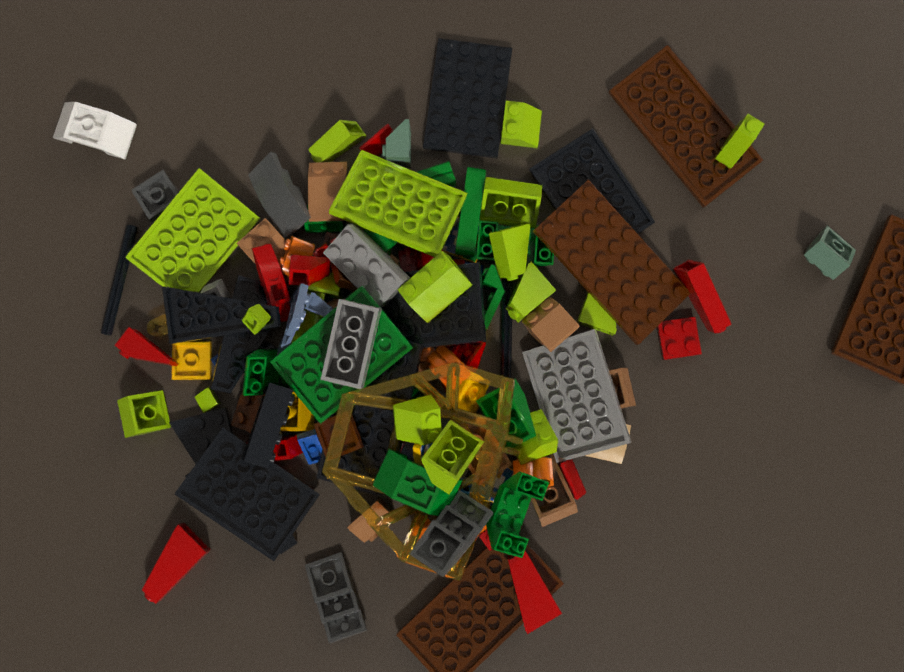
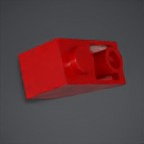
M291 254L289 285H300L302 283L310 286L329 276L330 260L327 257Z

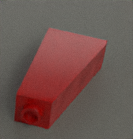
M687 260L673 268L677 278L688 289L690 293L688 297L708 331L718 334L724 332L726 327L732 325L704 263Z
M184 522L178 524L142 588L145 598L155 604L161 601L211 550Z
M525 550L523 558L510 555L507 557L524 628L527 634L562 613Z

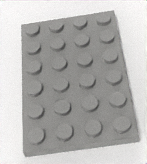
M596 329L566 338L552 352L544 346L522 352L539 409H542L558 438L557 452L553 453L556 463L631 443Z

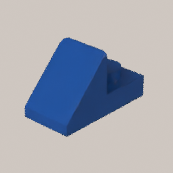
M313 429L297 434V441L308 464L320 462L323 449L316 430Z

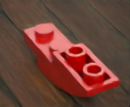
M269 243L251 248L268 305L279 307L281 322L287 321L291 308L289 301L291 300L272 245Z

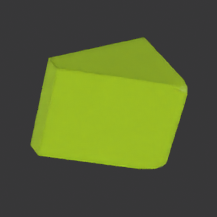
M257 304L247 310L242 322L255 335L266 325L271 316L260 304Z
M210 387L195 396L203 413L221 404L214 390L210 389Z

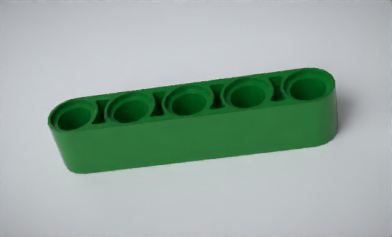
M467 167L464 192L468 194L461 208L455 255L474 258L486 169Z

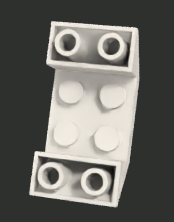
M65 102L53 138L71 144L76 142L96 148L108 155L125 160L137 124L112 112L78 102Z

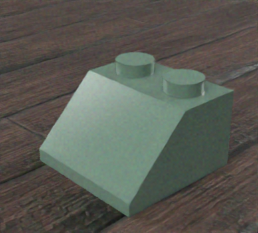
M405 119L386 138V145H382L384 159L402 167H411V127L409 119Z
M826 226L807 247L804 256L809 263L815 264L823 275L834 280L851 265L856 249L829 226Z

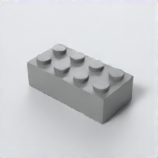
M355 224L347 225L323 252L357 288L364 286L380 307L385 306L399 292L397 289L410 279L390 256L360 226Z
M345 299L338 300L321 380L357 389L364 387L382 308Z

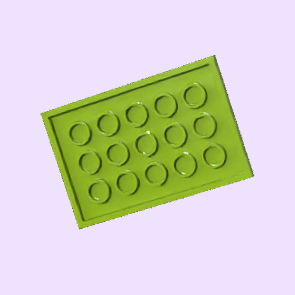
M361 150L333 201L329 214L436 257L443 250L468 193Z
M199 168L125 258L161 286L200 293L203 287L238 247L237 242L248 234L261 218Z

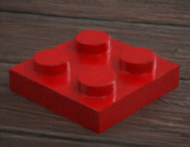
M695 317L662 321L657 326L662 360L702 354Z

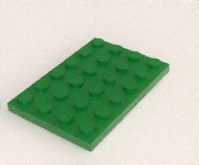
M364 286L359 287L345 299L381 308ZM337 307L270 361L320 424L414 348L383 310L380 315L365 385L362 389L321 380Z

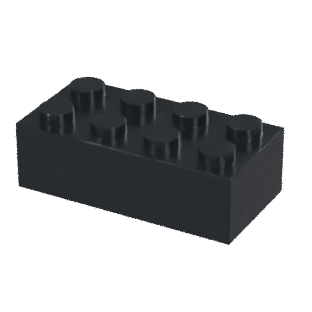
M273 383L266 384L242 458L244 462L268 468L269 464L273 465L276 456L274 452L275 444H280L282 438L280 429L282 425H286L289 416L286 410L288 406H292L295 395L292 394V389Z

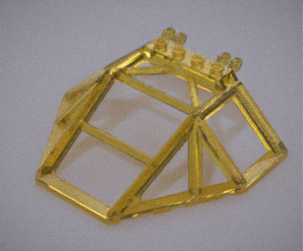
M454 362L342 394L322 472L348 498L347 501L354 509L363 515L366 522L384 543L393 549L401 562L434 572L410 555L417 544L429 514L405 504L379 517L353 487L358 486L383 493L372 485L375 478L338 468L354 404L393 410V405L409 400L380 395L415 386L425 396L432 395L440 407L441 417L451 419L470 433L471 431L467 424L487 429L482 449H479L476 454L478 460L476 472L462 480L458 491L472 484L469 497L491 510L493 504L490 501L497 494L493 490L503 453L519 456L520 453L515 448L505 447L506 441H511L515 444H522L523 439L508 435L515 379ZM447 376L446 398L427 381ZM460 377L500 388L497 420L458 408ZM394 425L388 449L396 451L398 440L395 437ZM416 513L402 543L388 526ZM477 537L458 562L445 575L446 577L458 581L462 579Z

